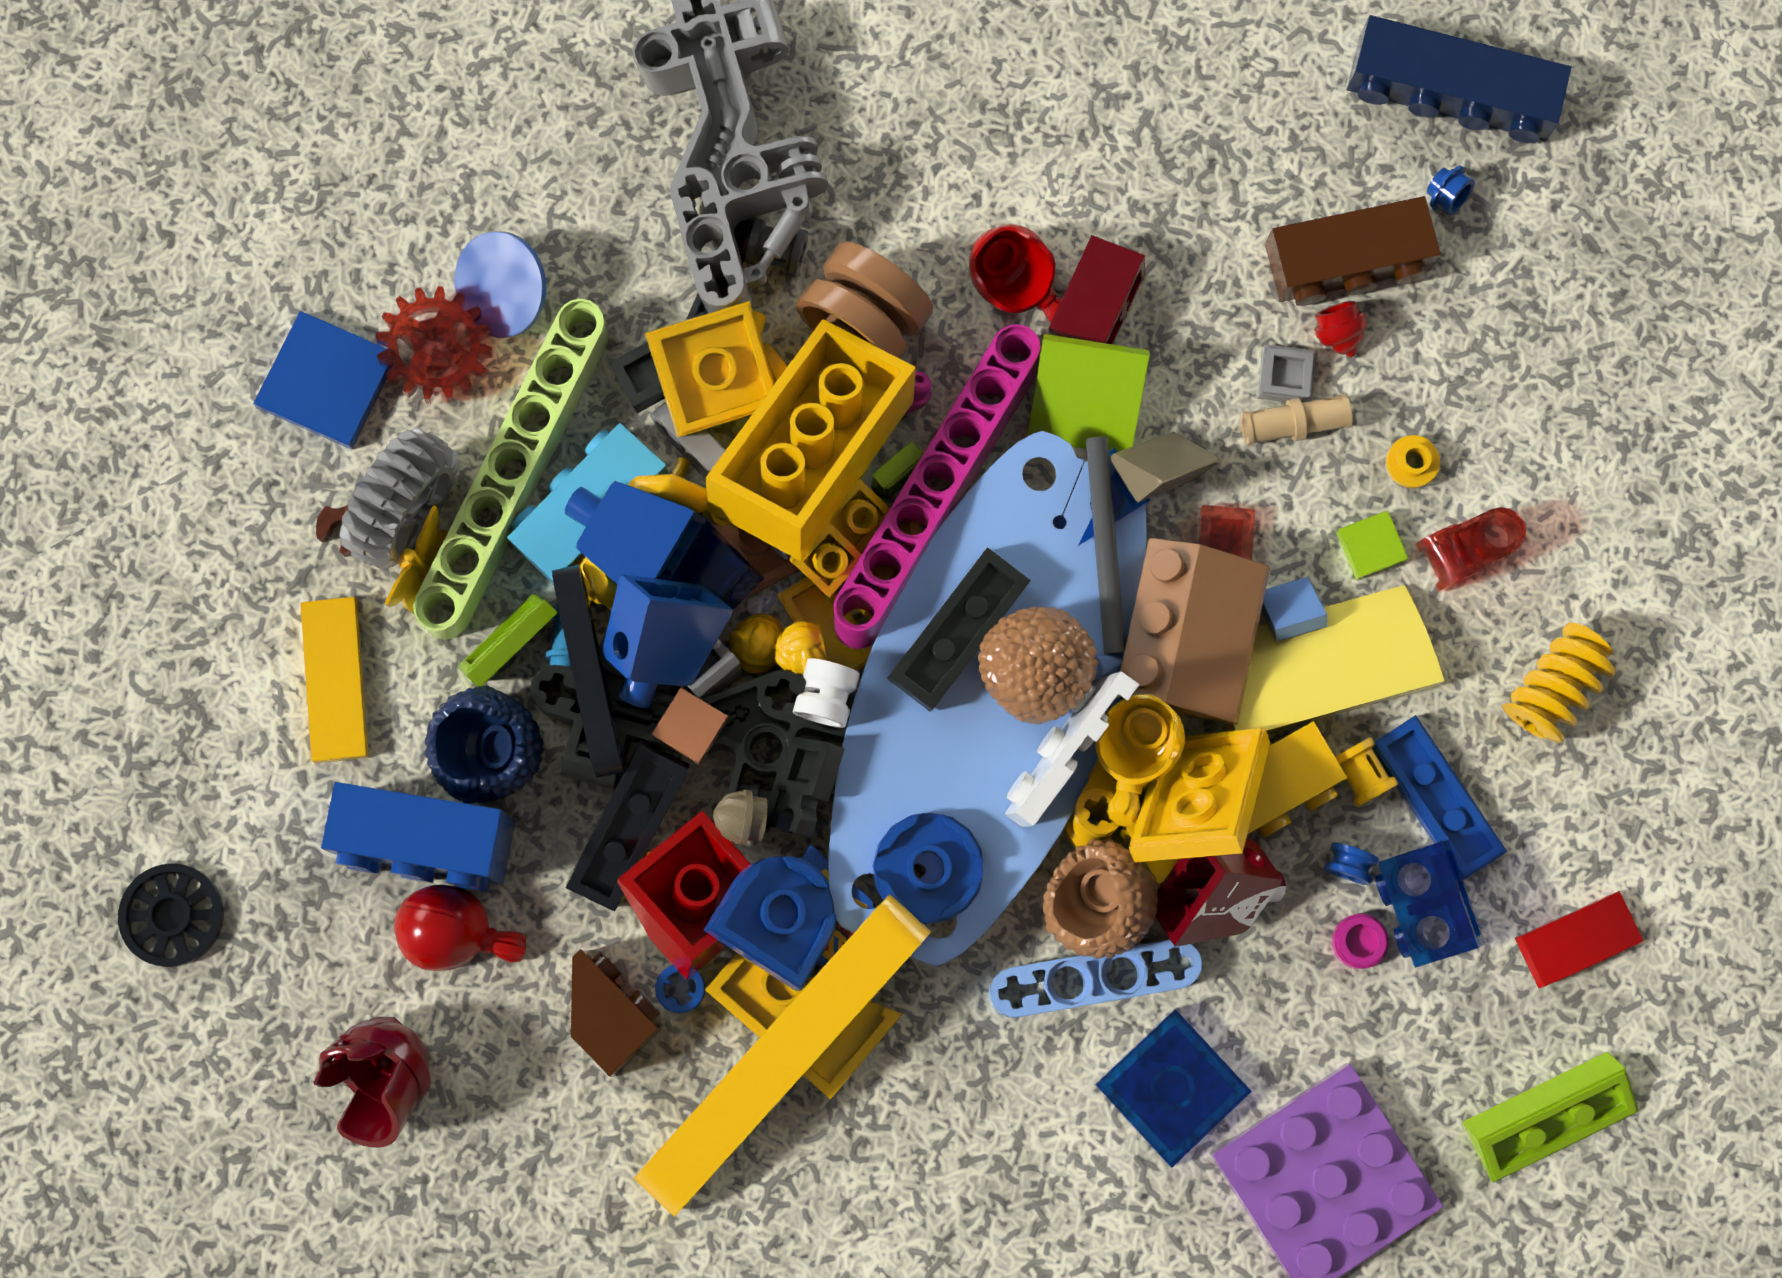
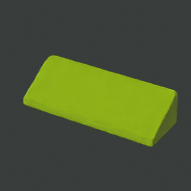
M1605 1052L1462 1123L1491 1182L1494 1183L1639 1112L1626 1068L1609 1052Z

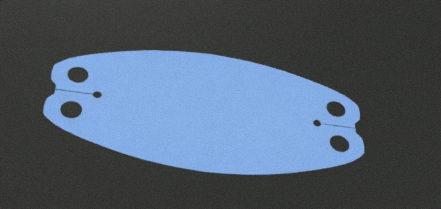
M1044 431L1033 433L1017 442L990 466L958 503L932 538L875 639L856 692L842 748L845 750L835 784L828 857L829 890L833 899L834 914H836V920L840 927L854 934L876 909H865L857 905L852 897V886L861 875L873 874L872 864L878 843L891 826L906 817L921 813H934L953 817L971 831L982 850L983 879L980 892L966 910L956 915V928L952 934L940 939L928 935L911 955L915 959L933 966L945 964L965 952L992 926L1016 897L1061 834L1074 811L1076 800L1089 781L1088 775L1098 761L1095 749L1096 741L1084 752L1077 749L1071 757L1078 762L1072 776L1034 826L1021 827L1004 815L1012 803L1006 798L1007 794L1024 771L1032 774L1042 759V756L1037 753L1039 745L1054 726L1062 729L1073 711L1069 709L1065 716H1060L1057 720H1050L1042 724L1021 722L1013 715L1008 714L990 696V693L985 688V683L981 679V673L979 672L980 663L978 661V654L981 652L980 648L931 712L887 679L987 547L1031 580L1004 617L1016 613L1018 610L1031 607L1062 609L1068 612L1071 617L1076 618L1082 628L1087 630L1088 635L1094 641L1093 646L1097 650L1096 656L1105 655L1093 519L1090 505L1088 462L1085 461L1083 465L1084 460L1076 457L1069 442L1057 435ZM1032 458H1045L1055 467L1056 480L1049 489L1044 491L1032 490L1024 482L1022 475L1023 467ZM1109 460L1111 486L1119 491L1124 501L1123 511L1114 521L1126 646L1146 555L1145 500L1138 503L1134 499ZM1063 514L1067 521L1066 526L1063 529H1057L1053 525V519ZM1121 653V654H1110V655H1112V656H1119V657H1121V658L1123 659L1124 653ZM1119 667L1109 675L1120 672L1121 667ZM1116 698V699H1114V701L1111 703V705L1108 707V709L1105 711V713H1106L1113 705H1115L1116 703H1118L1119 701H1121V698ZM929 852L921 853L916 857L913 866L918 863L922 864L926 869L925 875L918 879L926 884L938 882L944 870L940 858Z

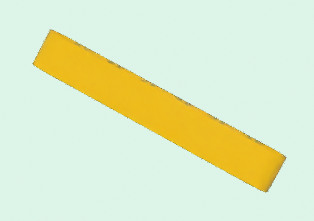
M889 894L633 1179L675 1217L913 954L931 931Z

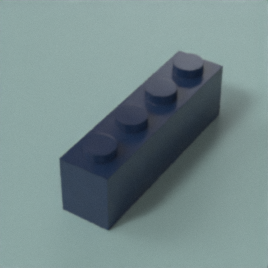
M1369 15L1359 37L1346 90L1358 93V97L1366 103L1382 105L1390 101L1408 106V110L1411 113L1420 117L1431 118L1441 114L1458 119L1459 124L1467 129L1485 130L1492 127L1509 132V137L1515 141L1535 143L1539 140L1546 141L1559 124L1572 66Z

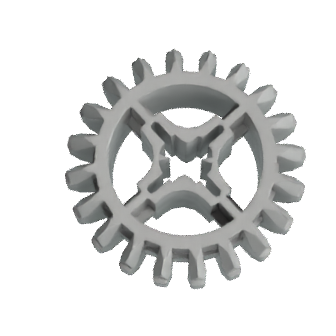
M417 427L412 430H406L400 433L398 438L390 440L387 448L378 453L377 459L371 467H367L365 476L361 482L356 484L357 489L348 500V510L342 516L343 525L340 528L342 546L351 551V555L370 566L373 565L381 570L399 564L402 552L406 548L413 549L415 547L417 538L433 505L438 508L439 515L441 514L445 501L450 497V489L456 483V473L459 468L458 453L448 447V443L431 432L426 433Z

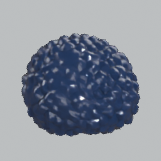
M487 685L468 688L465 691L449 696L445 703L440 704L439 710L432 713V720H430L425 738L427 748L424 755L428 759L427 765L430 767L433 777L436 778L437 784L443 787L450 796L465 804H483L487 801H496L499 798L515 794L517 790H521L526 783L532 781L533 775L539 771V764L542 762L541 755L544 752V741L539 733L540 727L533 720L532 713L517 700Z

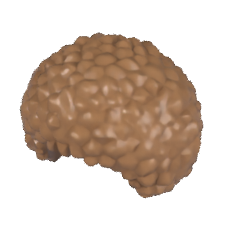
M1054 607L1021 609L1016 611V613L1001 618L998 624L994 625L993 629H990L984 635V641L979 646L981 650L978 654L979 672L981 673L982 681L985 683L986 690L1008 714L1013 715L1021 722L1030 724H1042L1050 720H1057L1060 716H1065L1069 709H1075L1077 703L1082 702L1085 699V694L1090 691L1096 676L1095 667L1099 663L1095 658L1097 650L1093 646L1094 641L1088 635L1087 630L1082 628L1078 620L1071 617L1068 612Z
M1110 838L1104 840L1091 839L1087 845L1077 846L1075 851L1069 852L1067 858L1062 859L1059 867L1054 870V877L1050 879V882L1047 884V891L1044 893L1043 912L1045 914L1046 931L1052 933L1055 939L1061 942L1066 949L1073 950L1079 956H1089L1096 959L1103 958L1104 956L1112 958L1115 954L1121 955L1127 950L1133 949L1135 944L1139 943L1144 935L1148 933L1149 926L1152 925L1157 914L1158 884L1156 878L1143 862H1134L1129 849H1125L1121 844H1116Z

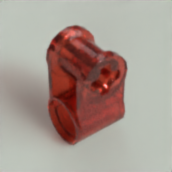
M1498 507L1490 509L1463 523L1443 528L1418 541L1415 547L1418 552L1425 553L1438 578L1435 586L1438 592H1443L1475 577L1483 570L1511 556L1524 542L1526 527L1524 520L1517 512L1510 508ZM1497 525L1501 527L1507 534V547H1495L1490 544L1485 536V526Z

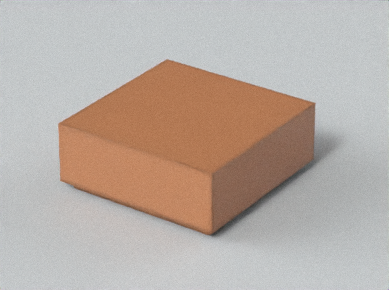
M680 688L651 735L700 765L729 718L726 714Z

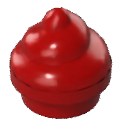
M1342 302L1316 313L1315 318L1318 326L1314 328V332L1320 343L1327 347H1333L1334 351L1338 354L1347 355L1349 358L1355 356L1357 346L1363 339V331L1367 327L1365 312L1358 311L1356 302Z

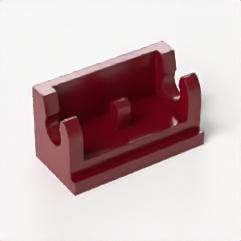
M1091 235L1050 323L1049 331L1061 337L1114 344L1146 274L1145 255Z

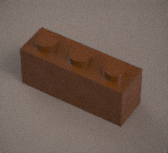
M1425 196L1272 228L1265 242L1279 302L1295 299L1297 306H1306L1320 302L1327 297V292L1345 289L1347 295L1366 293L1375 289L1378 286V281L1396 278L1397 284L1401 285L1417 282L1428 276L1427 271L1432 269L1441 256Z

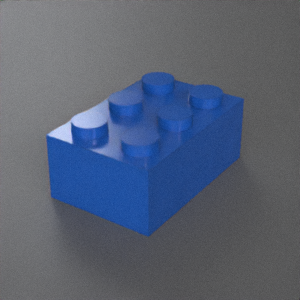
M334 782L321 849L337 855L335 864L347 866V869L380 874L382 864L392 866L390 873L400 875L404 879L434 883L436 873L447 875L446 883L454 884L457 888L488 892L489 883L504 884L516 820L500 809Z

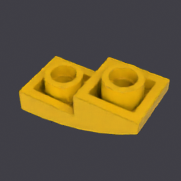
M859 478L802 561L792 556L789 560L826 596L830 597L849 577L862 555L861 551L871 541L890 508Z

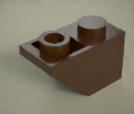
M580 949L572 957L571 1038L609 1077H615L662 1030L653 1021L660 1012L639 990H636L629 996L615 982L622 973L601 951H598L591 957L586 951Z

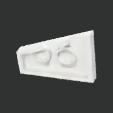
M1122 671L1094 680L1090 691L1085 694V699L1077 703L1075 709H1070L1073 712L1062 729L1054 726L1039 745L1037 753L1042 756V759L1032 774L1024 771L1012 785L1006 797L1012 803L1004 815L1021 827L1034 826L1074 773L1078 762L1071 758L1077 749L1082 752L1086 751L1094 741H1098L1109 726L1107 722L1108 716L1104 714L1116 698L1123 697L1128 700L1140 684Z

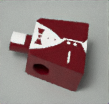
M1246 839L1242 854L1182 858L1177 861L1158 889L1157 914L1155 918L1174 946H1183L1239 935L1251 927L1268 902H1278L1283 898L1286 891L1285 878L1280 871L1276 870L1259 844L1252 839Z

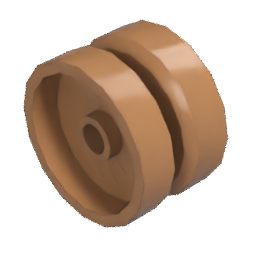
M847 241L839 243L823 264V273L826 280L817 279L811 281L796 302L798 314L812 331L824 319L900 359L906 352L907 346L903 336L917 335L933 314V304L928 295L909 275L880 254L860 244Z

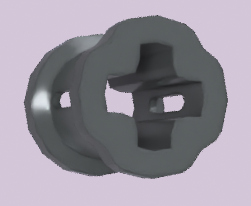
M757 218L754 222L747 247V264L755 265L757 262H760L765 254L762 247L774 229L767 226L765 220ZM800 229L793 237L780 259L774 258L770 265L786 268L789 275L797 277L807 247L808 231Z

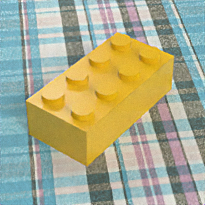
M822 319L706 476L708 511L795 559L802 561L827 523L848 496L857 480L862 476L912 405L916 367Z

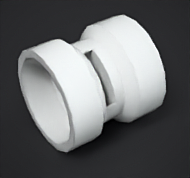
M813 658L807 659L803 677L807 682L805 691L797 696L793 714L823 725L845 728L850 711L846 701L848 695L856 690L860 673L834 662Z

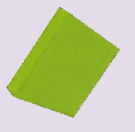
M1044 334L1027 437L1033 433L1044 431L1057 435L1069 442L1072 447L1087 449L1086 439L1107 437L1109 453H1117L1133 447L1150 356L1149 350Z

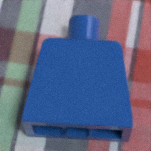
M621 574L602 648L604 658L625 676L619 697L633 706L648 708L658 684L688 686L693 683L729 621L733 610L704 585Z

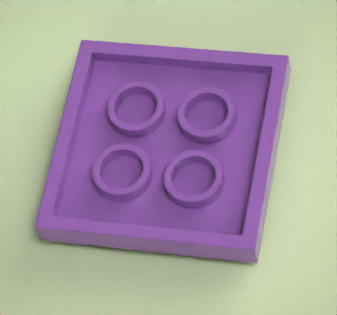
M1348 1063L1210 1153L1212 1159L1289 1278H1339L1444 1207L1353 1066Z

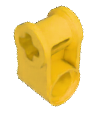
M1099 759L1088 775L1089 781L1076 800L1074 811L1064 827V833L1068 841L1075 847L1087 845L1091 839L1104 840L1111 838L1114 831L1120 826L1110 820L1108 814V805L1117 791L1116 784L1118 781L1101 766ZM1148 783L1142 785V793L1145 790ZM1090 813L1099 818L1097 826L1088 821Z

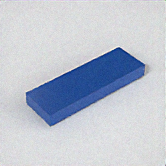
M1416 715L1374 741L1375 745L1372 750L1389 777H1395L1398 785H1396L1397 789L1459 882L1508 852Z

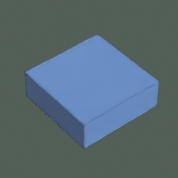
M1308 577L1266 589L1261 611L1276 642L1327 627V613Z

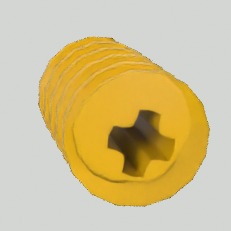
M1572 622L1567 623L1563 627V637H1557L1551 642V654H1543L1537 660L1538 670H1531L1525 675V687H1517L1511 693L1512 703H1505L1501 706L1508 717L1521 728L1538 738H1546L1556 743H1562L1565 739L1562 732L1556 727L1557 722L1570 727H1574L1578 723L1577 718L1568 708L1572 705L1585 711L1591 706L1590 701L1582 693L1583 689L1595 694H1600L1603 691V685L1594 675L1599 673L1611 678L1617 673L1616 668L1608 660L1609 656L1613 654L1610 645L1593 630Z

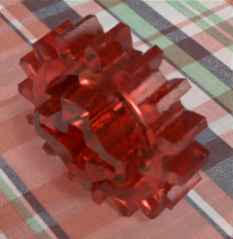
M438 286L434 298H426L424 291L419 287L415 289L416 301L411 304L400 296L396 298L400 311L397 316L386 312L381 316L383 322L390 330L389 332L382 331L376 333L377 343L388 347L387 350L377 354L380 365L393 364L394 367L386 375L387 379L391 384L404 379L403 392L408 398L417 389H421L427 404L432 403L435 392H443L448 403L453 402V388L460 386L462 390L469 394L473 391L469 377L473 374L484 378L487 374L486 368L479 362V358H492L493 350L492 347L482 344L480 341L491 336L490 326H476V323L482 316L481 309L476 306L465 311L466 300L464 294L458 293L452 301H448L445 297L444 288ZM437 312L435 318L423 321L414 319L425 313ZM460 323L469 334L471 341L470 352L465 350L463 345L456 342L455 335ZM438 335L442 336L446 350L443 352L440 349H435L431 355H428L423 341L427 339L433 342L437 339ZM400 339L414 350L409 368L404 364L399 355ZM451 368L456 371L446 377L431 378L434 372Z

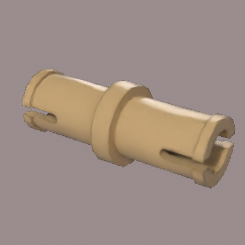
M1346 394L1308 402H1301L1299 398L1287 400L1285 406L1251 412L1243 411L1240 415L1242 435L1247 446L1253 445V443L1291 437L1293 441L1305 440L1309 433L1343 427L1350 428L1353 422L1351 404Z

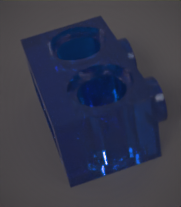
M1449 840L1440 841L1378 862L1381 870L1380 874L1375 875L1378 892L1385 906L1393 904L1400 924L1393 928L1398 949L1404 959L1411 957L1415 968L1486 945ZM1413 863L1423 865L1430 874V887L1424 894L1412 892L1405 883V872ZM1429 916H1437L1447 923L1450 935L1444 946L1432 945L1424 937L1423 925Z

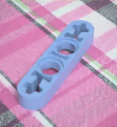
M1171 940L1136 945L1133 949L1127 950L1121 955L1115 954L1112 958L1104 956L1103 958L1096 959L1089 956H1073L1010 967L999 972L993 978L989 987V999L992 1007L999 1014L1006 1017L1019 1018L1178 990L1191 985L1199 977L1202 969V959L1198 950L1192 944L1174 946ZM1169 949H1177L1179 957L1189 958L1190 967L1182 970L1181 980H1175L1173 973L1170 971L1152 974L1157 985L1147 986L1148 969L1141 953H1151L1150 963L1167 960L1170 956ZM1125 958L1135 965L1137 979L1131 988L1119 990L1109 983L1106 973L1107 967L1112 960ZM1071 967L1082 976L1083 989L1074 999L1061 998L1053 989L1052 979L1054 974L1061 968ZM1041 970L1044 972L1043 990L1049 1001L1048 1005H1038L1039 994L1023 997L1021 999V1008L1012 1009L1009 1000H1000L998 993L999 990L1007 987V978L1016 977L1018 985L1025 986L1037 983L1033 972Z

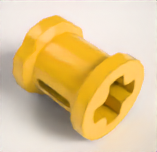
M1372 737L1335 757L1347 776L1346 781L1355 794L1353 802L1356 807L1398 785L1395 777H1388L1372 750L1375 745Z

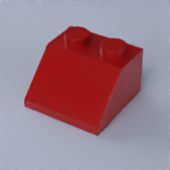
M701 811L621 875L617 883L650 940L683 977L688 980L727 947L705 932L704 929L734 879L751 863L731 841L721 835L713 821Z

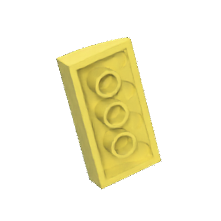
M1402 585L1326 606L1324 609L1327 613V627L1276 642L1267 623L1258 625L1237 725L1226 723L1228 731L1265 728L1267 734L1434 688L1443 683L1445 680L1433 645L1406 586Z

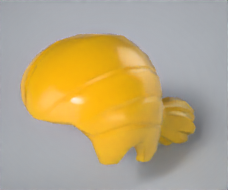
M1153 694L1132 695L1128 700L1123 699L1113 705L1105 713L1108 716L1107 722L1109 726L1098 741L1095 742L1096 754L1101 766L1118 781L1116 784L1117 791L1108 805L1109 819L1123 827L1134 825L1138 819L1140 812L1138 795L1142 793V785L1155 781L1168 773L1181 757L1185 745V732L1179 715L1167 703Z

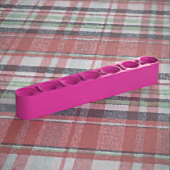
M1020 324L1009 325L1002 328L995 335L839 591L834 602V626L839 641L847 647L863 649L874 644L879 631L932 538L954 508L964 498L1033 383L1038 369L1041 348L1038 336L1029 327ZM1016 352L1025 356L1027 360L1011 362L1004 355ZM984 394H993L1002 401L995 405H988L982 403L978 397ZM958 436H967L974 439L977 443L972 447L962 448L955 445L952 440ZM940 478L950 483L951 487L944 491H934L925 484L932 479ZM914 521L924 526L925 530L918 535H908L899 530V527L906 522ZM889 565L897 569L899 574L890 580H882L875 577L872 571L878 566ZM854 609H862L870 613L873 618L863 625H854L849 623L844 617Z

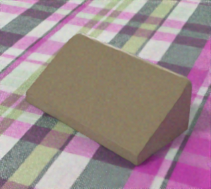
M1175 432L1119 451L1109 457L1138 503L1194 481L1220 462L1216 455Z

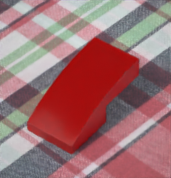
M1620 891L1602 897L1567 915L1553 919L1515 937L1538 989L1575 974L1644 941Z

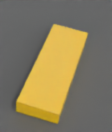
M355 597L300 602L311 761L317 764L369 758L358 600Z

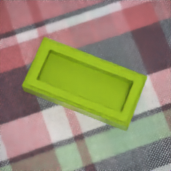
M536 593L531 594L459 664L460 667L458 668L476 686L482 687L558 612L544 598Z

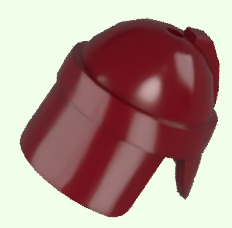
M376 1017L352 1026L339 1037L340 1039L320 1053L319 1072L314 1080V1085L318 1087H332L344 1082L354 1095L338 1121L337 1130L339 1134L356 1144L380 1148L391 1145L398 1138L411 1113L427 1094L431 1084L428 1051L421 1038L395 1017Z

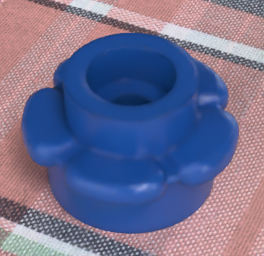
M1459 165L1451 170L1442 168L1431 180L1427 188V194L1431 196L1430 206L1434 211L1439 208L1451 216L1467 201L1474 188L1475 181L1465 174V167Z

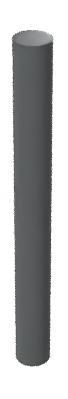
M1093 437L1086 439L1103 649L1105 655L1121 654L1125 651L1108 439L1107 437Z

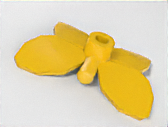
M434 505L417 538L415 550L406 548L399 558V567L402 570L386 598L385 604L388 607L395 606L402 601L404 607L414 614L413 604L415 597L448 531L443 529L438 530L439 513L438 508Z

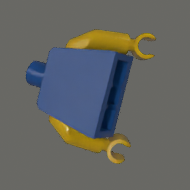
M674 474L636 476L628 485L614 481L603 499L584 487H579L572 494L565 508V515L586 527L577 541L576 548L585 556L583 571L598 601L610 610H612L621 574L671 581L706 520L721 526L731 524L726 520L719 519L708 511L705 487Z

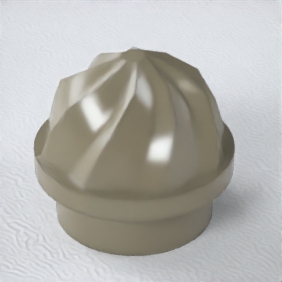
M743 790L725 795L713 813L715 825L721 835L729 841L736 842L737 845L746 846L748 840L761 842L764 837L767 820L766 797L753 796L752 790Z

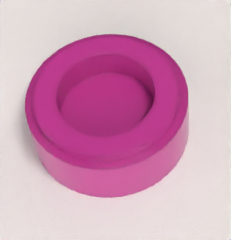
M1354 914L1342 919L1333 931V951L1336 957L1350 968L1366 969L1373 967L1383 960L1388 951L1389 937L1386 928L1378 919L1371 915Z

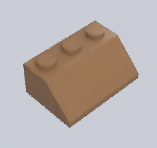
M1149 538L1120 672L1122 671L1140 684L1132 695L1153 694L1167 703L1180 716L1237 725L1270 567L1201 544Z

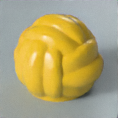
M758 613L739 622L736 629L730 633L731 652L740 661L744 671L750 674H763L774 666H778L774 657V646L778 636L783 633L781 624L769 614Z
M796 621L786 627L783 633L778 636L774 646V657L777 664L784 671L803 675L807 659L813 658L827 661L825 646L818 624Z

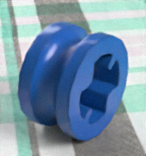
M1332 843L1330 851L1334 854L1333 860L1325 862L1323 869L1332 875L1354 883L1371 885L1373 878L1369 875V869L1372 866H1377L1379 858L1353 846Z
M672 964L665 968L657 978L655 984L656 997L660 1005L666 1010L678 1014L688 1013L696 1009L703 1001L706 992L705 981L699 971L692 975L688 980L694 979L696 992L695 994L689 992L688 995L692 997V1000L680 1005L677 997L667 998L665 994V985L673 984L669 978L676 973H680Z

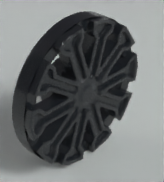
M162 864L142 872L125 890L118 910L119 931L128 949L139 959L162 967L183 966L202 957L218 939L224 920L222 898L213 881L199 870L182 864ZM171 873H177L179 878L174 892L171 893L167 876ZM152 879L155 880L159 895L156 897L145 889V883ZM192 879L199 881L200 888L185 898L190 881ZM206 897H210L212 903L210 909L192 910V907ZM139 898L148 905L147 910L134 911L130 908L132 907L133 900ZM192 920H210L212 923L209 932L205 933L191 923ZM147 921L148 926L137 934L132 933L131 924L133 922ZM184 932L199 942V946L193 951L188 950ZM157 934L158 938L153 951H146L143 948L144 943ZM170 937L173 939L177 952L175 958H167L165 956Z

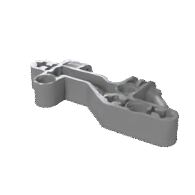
M671 0L677 22L642 34L634 44L633 59L647 88L655 94L667 96L696 88L702 113L671 184V198L696 289L707 312L711 313L746 301H750L752 307L750 289L761 287L766 283V271L774 258L780 259L802 223L811 217L813 210L810 199L820 195L827 189L828 180L825 174L820 172L822 169L821 161L815 155L818 146L812 137L796 136L754 146L759 133L758 124L743 75L778 63L788 54L789 48L776 3L773 0H742L723 5L721 0ZM701 1L705 14L696 17L693 3ZM753 11L757 14L756 18H752L751 13ZM767 47L768 52L764 53L762 48ZM661 59H670L661 67H652L655 62ZM777 172L779 179L773 181L771 174ZM748 179L760 180L755 187L749 190L738 189ZM702 197L707 214L698 215L695 209L696 198ZM786 208L762 247L765 254L758 265L744 269L734 234L735 226L749 218ZM713 240L723 241L717 250L708 253L701 252L706 243ZM725 277L729 285L728 296L722 298L716 278Z

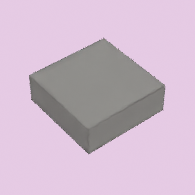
M1264 344L1261 355L1257 399L1286 402L1289 399L1299 398L1301 402L1312 401L1316 351Z

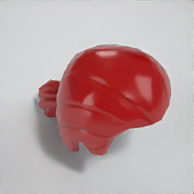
M1004 224L983 233L974 243L969 256V274L977 292L985 301L997 309L1008 313H1022L1037 307L1040 311H1043L1051 323L1063 298L1058 296L1056 291L1051 288L1056 267L1051 251L1034 231L1021 225Z
M448 885L427 886L407 897L396 913L394 932L397 945L408 961L423 970L435 972L453 970L464 966L480 952L485 954L492 952L507 963H518L524 958L526 937L516 931H497L494 928H489L485 907L476 896L467 890Z

